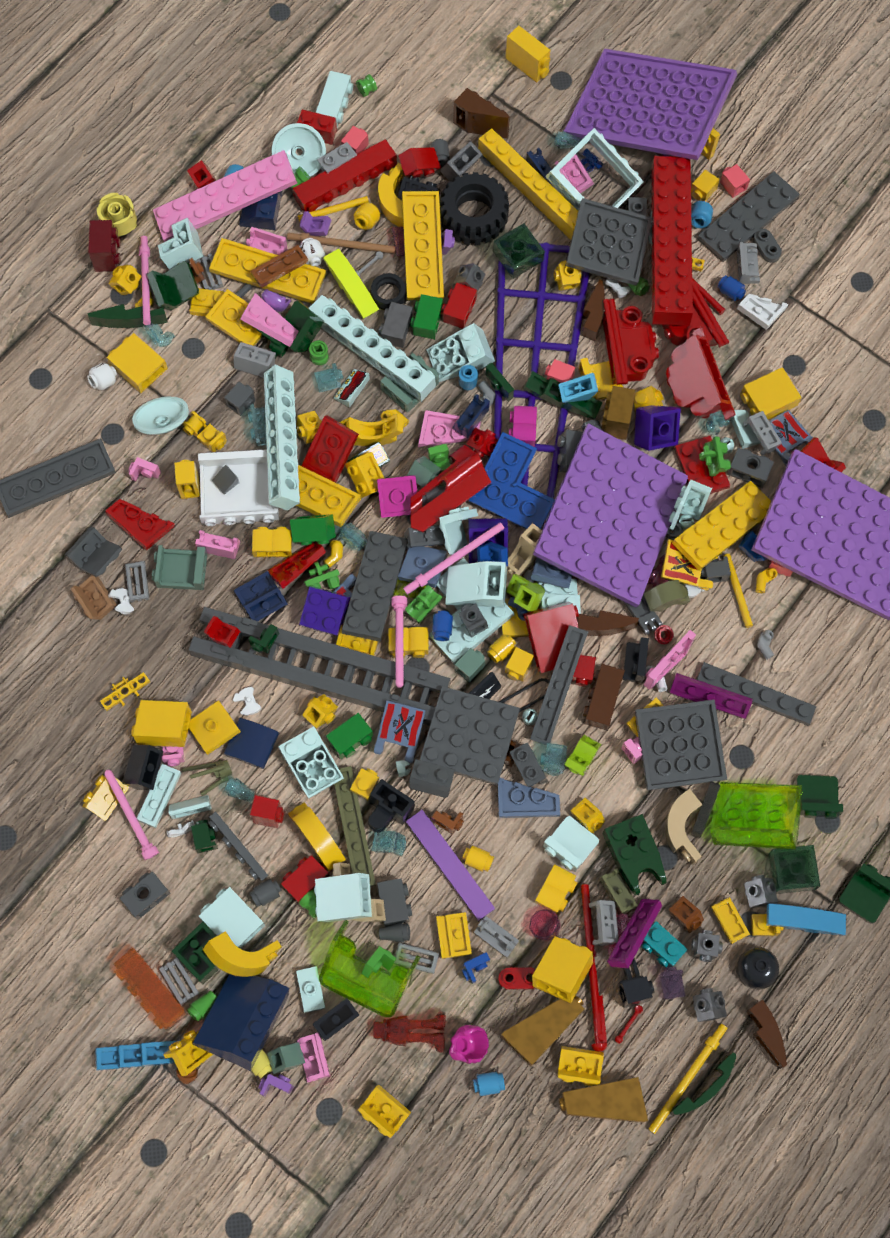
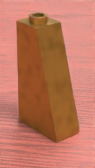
M576 995L572 1003L559 999L505 1030L501 1037L532 1066L583 1012L585 1008L582 1005L584 1003Z
M639 1077L561 1093L562 1098H559L561 1111H565L568 1116L639 1123L648 1121Z

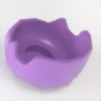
M268 289L262 293L261 297L276 312H283L291 302V299L268 291Z

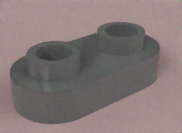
M757 230L753 242L757 244L758 251L765 261L769 263L777 262L782 253L779 244L769 230Z

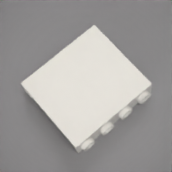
M267 450L198 454L201 494L200 520L202 525H234L241 522L253 524L258 521L272 523L275 520H279V508L269 504ZM227 465L238 477L239 484L224 495L212 480Z

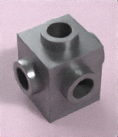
M474 263L462 265L453 284L460 283L477 289L478 292L482 286L485 273Z
M764 875L751 877L752 881L744 883L745 895L750 908L765 907L769 903H778L773 878H764Z
M702 930V933H698L695 938H692L691 950L694 951L693 957L699 958L700 961L704 962L715 960L718 954L722 953L723 942L719 941L720 936L714 935V932L709 930ZM705 942H710L711 948H707Z
M709 988L700 990V995L693 996L694 1010L696 1011L698 1022L727 1017L722 991L713 992V989Z

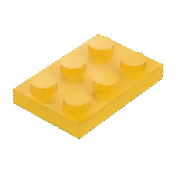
M228 289L205 316L208 322L239 343L243 342L255 346L263 336L255 327L241 320L249 303Z

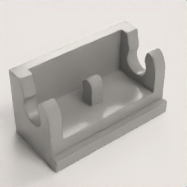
M739 242L737 265L739 282L742 284H759L758 251L755 249L757 248L756 243Z
M240 342L234 354V369L264 378V373L275 365L276 353Z
M763 411L748 417L743 422L744 427L748 424L751 426L764 449L760 452L761 456L773 452L782 444Z
M598 900L589 903V908L595 907L599 937L598 940L592 941V945L607 946L616 944L618 942L615 901Z

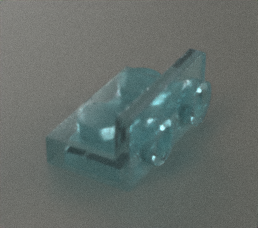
M254 404L250 405L251 411L247 412L249 423L253 422L254 427L250 429L252 440L256 439L257 446L267 445L265 407L255 408Z

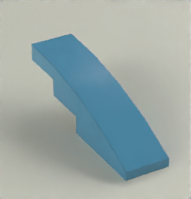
M769 903L767 904V926L845 936L846 914Z
M177 1041L96 1048V1071L174 1064L175 1062L172 1057L165 1058L163 1054L169 1050L171 1044Z

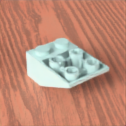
M474 323L426 349L433 368L439 374V382L458 377L460 369L465 365H471L480 370L489 363L495 362L483 329Z
M484 561L448 567L445 605L465 606L466 604H476L477 606L505 607L506 562Z
M314 726L278 746L308 799L344 779Z

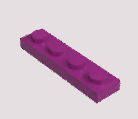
M676 673L670 689L671 694L695 702L715 700L716 709L746 719L753 701L752 698Z
M641 899L607 960L611 967L629 968L662 907L660 900Z

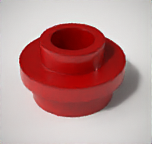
M660 625L656 628L654 637L659 644L665 645L672 641L674 633L670 626ZM662 631L665 632V637H664V638L661 637V632H662Z

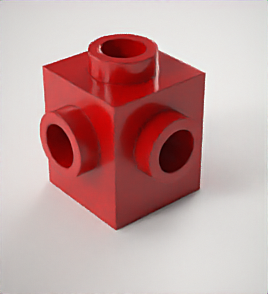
M475 427L466 444L473 448L474 452H477L480 457L483 458L484 455L490 457L498 439L495 438L496 434L486 429L484 432Z

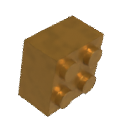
M613 386L612 392L607 393L601 429H605L604 432L615 438L626 440L635 389Z

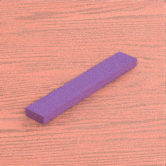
M421 810L406 821L407 825L478 922L494 911L495 907L425 812Z

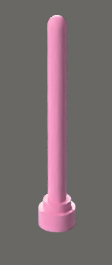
M394 596L391 598V606L395 611L396 686L401 688L404 684L403 611L407 607V597Z
M106 770L104 775L143 847L141 848V854L146 861L159 854L156 845L153 846L152 843H149L113 772Z

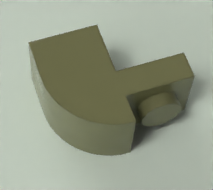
M679 580L665 582L644 593L650 611L662 612L672 605H685L690 602L688 590L684 587V584L679 583Z

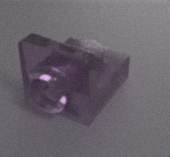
M676 967L664 968V972L659 975L664 1000L685 997L682 980L683 970H677Z

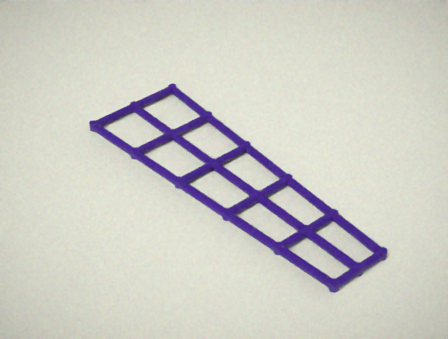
M503 238L499 240L496 368L502 375L503 346L533 348L531 372L534 371L537 374L540 349L569 352L568 364L575 367L590 273L582 271L579 295L545 292L549 251L568 253L570 246L549 244L547 242L510 241ZM506 248L542 251L538 292L505 289ZM505 296L537 299L534 341L504 338ZM545 300L577 303L571 344L541 342ZM495 390L494 433L496 434L495 438L499 440L502 426L503 395L499 390ZM514 390L513 397L528 399L527 406L535 407L536 399L543 400L528 391ZM560 408L555 445L535 444L537 451L553 453L547 496L553 499L559 469L557 460L560 448L557 445L558 437L565 431L568 410ZM529 467L521 482L528 486Z

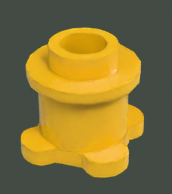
M191 411L190 414L192 416L183 422V430L189 436H197L198 431L201 428L205 429L207 425L204 418L200 417L195 411Z

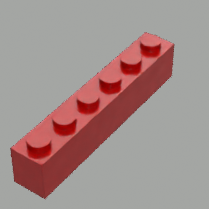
M385 139L358 153L356 157L327 173L324 171L294 187V199L303 212L315 211L319 206L330 203L334 198L345 195L349 190L360 187L366 181L377 178L381 173L394 168L397 165V154Z

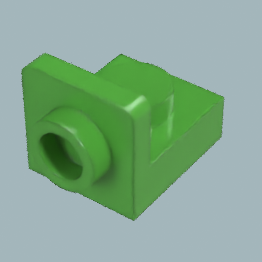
M447 443L428 448V459L441 468L440 472H443L450 466Z
M379 946L366 963L361 974L369 978L373 972L377 973L381 966L390 970L396 957L390 951Z

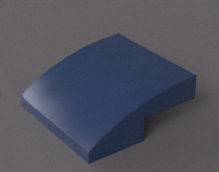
M268 571L234 590L250 619L255 621L263 619L288 604Z
M239 718L237 727L241 732L230 739L224 755L243 761L247 765L264 769L279 732L264 725Z

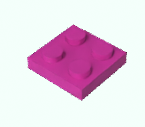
M416 475L377 479L381 518L411 515V497L417 493Z

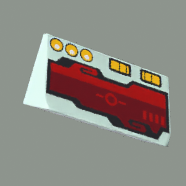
M354 369L336 393L334 399L350 408L370 380L369 373Z

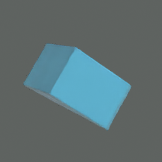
M594 373L559 384L563 403L589 400L598 392Z

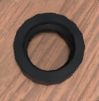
M384 273L373 280L371 296L378 308L385 310L390 307L391 302L404 303L406 298L405 283L398 275ZM391 284L399 289V295L396 298L386 300L381 298L377 291L381 286Z

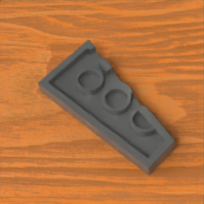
M215 811L208 817L210 819V822H208L215 832L218 830L224 836L222 840L228 848L232 846L236 850L235 856L242 864L246 862L250 867L248 872L255 880L258 878L261 881L264 880L268 874Z

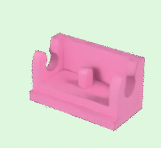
M251 227L250 239L246 240L247 246L276 255L287 251L286 237Z
M203 530L199 531L200 538L196 539V548L205 547L208 554L231 559L236 558L240 545L238 538L231 539L208 534Z
M315 1033L299 1038L297 1042L300 1044L305 1060L303 1066L307 1083L330 1077L320 1034Z

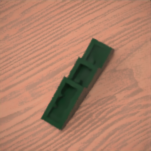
M124 304L87 313L91 325L108 328H138L168 323L164 307L150 311V325L143 324V306L126 310Z
M534 371L529 374L523 387L524 390L573 413L593 420L596 418L602 402L591 397L589 400L563 403L559 389L560 382L553 378L548 380Z

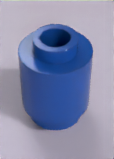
M725 275L717 286L721 293L734 301L741 300L746 293V290H744L745 285L731 276Z
M438 611V613L433 615L432 635H434V640L448 641L452 635L453 616L448 611Z

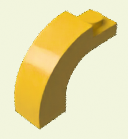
M398 163L395 168L390 170L389 175L382 174L378 184L379 205L384 216L391 223L403 229L402 200L394 193L405 176L401 164Z
M399 413L378 422H363L351 417L340 422L359 434L354 444L356 446H372L377 442H380L381 445L397 441V435L403 433L404 428L403 415Z
M305 802L288 813L291 820L302 832L328 871L333 869V864L342 863L346 860L324 825Z
M225 931L209 940L203 951L210 961L222 971L235 976L249 977L264 972L270 965V962L278 957L277 952L282 946L276 940L259 951L247 952L238 948Z

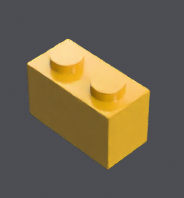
M181 460L174 463L176 486L181 499L200 497L199 475L194 461Z

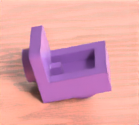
M304 211L300 227L305 233H310L312 236H327L331 219L328 216L312 217L308 211Z
M445 229L441 235L443 255H446L454 247L455 237H452L453 230Z
M268 1074L267 1078L263 1077L258 1089L261 1090L260 1095L265 1097L271 1085L289 1094L294 1086L290 1084L291 1079L279 1074L278 1078Z

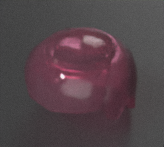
M542 909L536 911L531 917L529 929L535 938L548 941L559 934L561 922L554 911Z

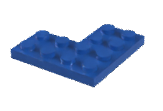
M502 432L484 468L491 484L471 497L469 502L522 528L527 529L533 523L541 529L555 499L521 483L537 448Z

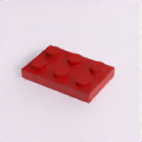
M324 416L301 466L336 483L359 434L330 416Z
M711 435L676 445L674 450L683 473L688 475V484L691 479L712 488L710 494L730 488L725 472H720L716 476H710L706 461L699 459V454L704 452V444L712 441Z

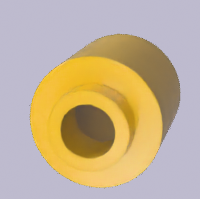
M502 635L489 646L487 654L495 663L502 662L515 650L516 642L510 635Z
M472 845L471 849L466 848L462 859L466 860L465 865L482 872L483 870L488 872L494 856L490 855V852Z

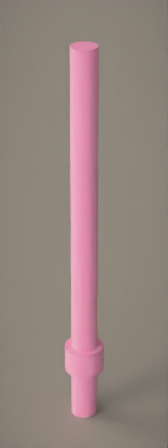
M141 236L139 256L141 257L143 324L150 325V290L147 273H149L148 257L150 256V248L148 247L147 236Z
M498 523L422 575L421 573L415 577L416 580L403 588L408 595L419 586L423 587L428 583V580L505 529L502 523Z

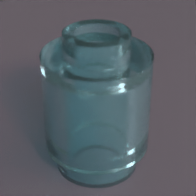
M346 523L339 530V538L353 550L360 551L366 545L368 540L365 538L366 535L353 523Z

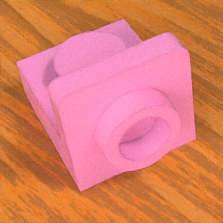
M138 457L135 462L131 463L128 470L133 481L137 480L140 472L147 478L154 477L158 479L161 473L158 465Z
M638 737L633 740L630 738L623 743L621 749L633 765L642 759V749Z
M162 746L164 751L162 761L164 764L178 766L181 762H185L184 747Z

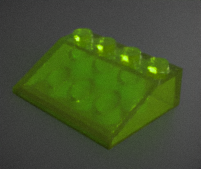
M721 782L710 825L713 844L796 849L799 835L802 785Z

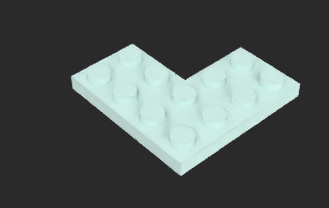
M463 558L454 566L469 563ZM448 571L439 578L436 586L445 597ZM506 603L505 607L478 606L489 628L471 638L459 617L463 606L453 605L457 611L452 615V635L449 640H434L432 632L429 634V637L455 665L470 648L474 649L513 617L514 612Z

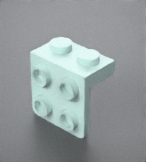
M690 479L688 486H683L680 497H678L675 503V511L672 512L669 522L672 523L670 529L674 530L681 513L699 520L712 488Z
M469 507L450 510L449 515L439 517L440 529L445 538V548L450 555H453L468 544L462 520L478 516L477 509L469 510Z
M567 816L555 832L545 840L543 847L550 856L557 857L566 869H572L576 872L597 846L599 839L571 816Z

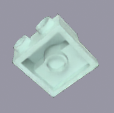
M571 579L569 589L537 581L545 589L539 609L571 602L573 605H576L578 613L581 614L577 579Z

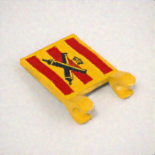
M669 539L661 578L679 580L680 583L695 586L706 591L712 589L713 581L700 579L701 570L698 571L672 544L674 540Z

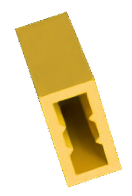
M518 26L507 36L506 59L536 83L541 78H545L549 73L551 50L522 27Z
M135 333L130 337H126L122 344L113 349L107 357L109 365L113 366L116 372L140 393L147 389L168 369L165 360Z
M783 367L743 385L740 393L741 400L744 404L748 405L751 416L763 411L768 420L798 406L802 398Z
M141 700L139 708L135 712L136 723L132 726L131 730L132 737H134L137 745L185 747L192 714L188 702Z
M554 936L532 975L533 987L572 1003L593 964V952L585 946H577L571 943L566 938Z

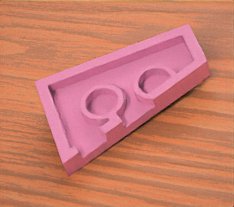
M256 293L241 317L242 321L289 347L299 332Z
M425 410L418 447L468 441L469 438L452 429L460 416ZM481 422L478 424L476 428L480 429Z
M689 630L672 650L660 659L658 665L655 668L652 667L646 673L645 687L649 690L654 687L687 655L696 636L694 632Z

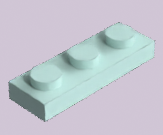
M164 764L161 765L154 789L149 791L137 816L139 822L154 828L157 827L181 776V771Z

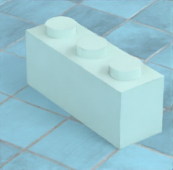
M330 71L316 113L335 117L337 127L343 121V110L347 108L348 95L352 94L353 91L351 75Z

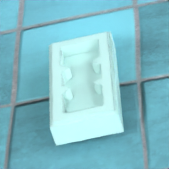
M317 966L297 970L304 1013L325 1009Z

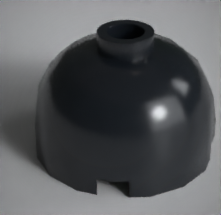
M753 947L740 955L736 972L739 980L745 986L762 990L770 987L776 981L779 975V963L776 956L770 950L762 947Z

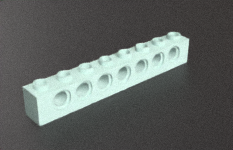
M321 295L309 307L311 311L325 321L321 327L324 331L422 402L436 387L435 375L430 370L423 369L416 360H411L401 349L397 350L390 341L378 336L375 330L364 326L360 319L353 318L346 309L338 307L331 298L327 299Z
M274 365L264 373L269 504L288 511L300 503L294 377L292 371Z

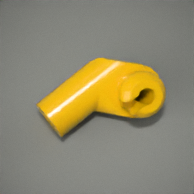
M338 540L330 542L331 555L323 561L324 564L328 565V568L332 567L343 557V545Z
M767 568L757 575L756 593H765L766 583L777 577V570L775 568Z

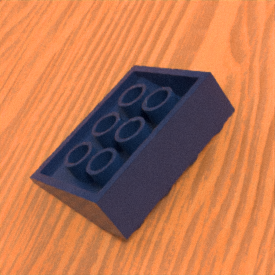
M230 974L193 1041V1045L251 1071L288 999L290 988L263 977H241Z

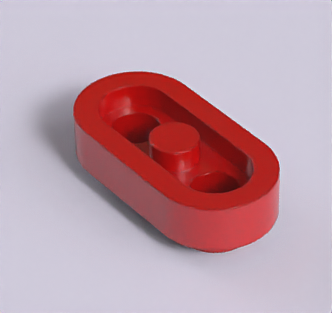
M532 967L505 968L499 974V984L506 990L534 989L533 981H527L526 976L528 974L533 975L536 969ZM512 975L513 981L507 982L505 976Z

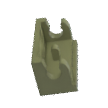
M614 869L613 872L601 876L600 882L611 901H615V908L620 916L638 907L618 869Z

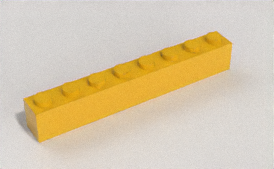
M493 129L482 135L478 139V149L483 156L572 240L578 210Z

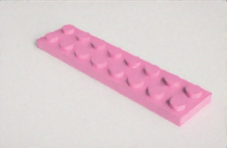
M283 150L155 208L153 212L162 238L166 242L174 238L171 225L185 218H188L193 227L198 229L298 183L287 154Z

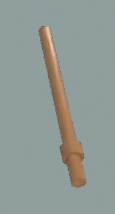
M303 232L302 234L287 233V240L302 242L307 238H313L324 245L393 254L396 252V246L312 236L310 233Z

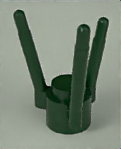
M256 328L258 332L272 341L269 349L276 353L275 359L277 356L282 358L289 346Z

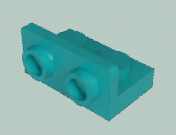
M657 921L650 927L641 944V947L650 954L652 952L658 957L656 960L665 968L668 966L670 969L688 950Z

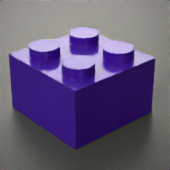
M310 586L299 625L339 635L340 627L345 621L351 596Z

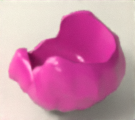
M461 1026L450 1040L449 1055L453 1060L467 1064L481 1062L488 1053L489 1039L486 1031L479 1026Z

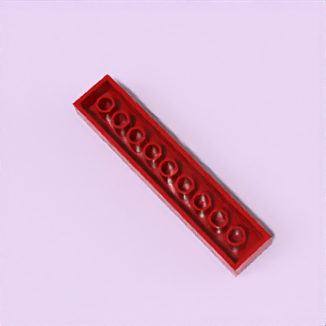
M654 156L651 169L652 324L690 326L693 315L691 159Z

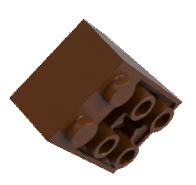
M468 88L454 101L453 123L467 133L484 135L490 129H493L502 138H508L510 116L504 110L498 109L492 102L486 101L477 92L471 91Z

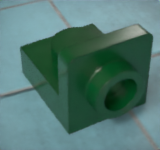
M270 624L268 629L265 628L262 631L261 640L252 636L248 640L253 650L259 653L263 651L268 654L280 633L278 627Z

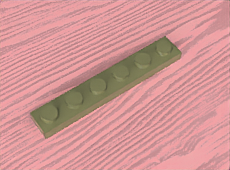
M352 767L340 768L339 770L344 779L334 785L352 874H369L370 887L376 886L358 796L350 791L354 782Z

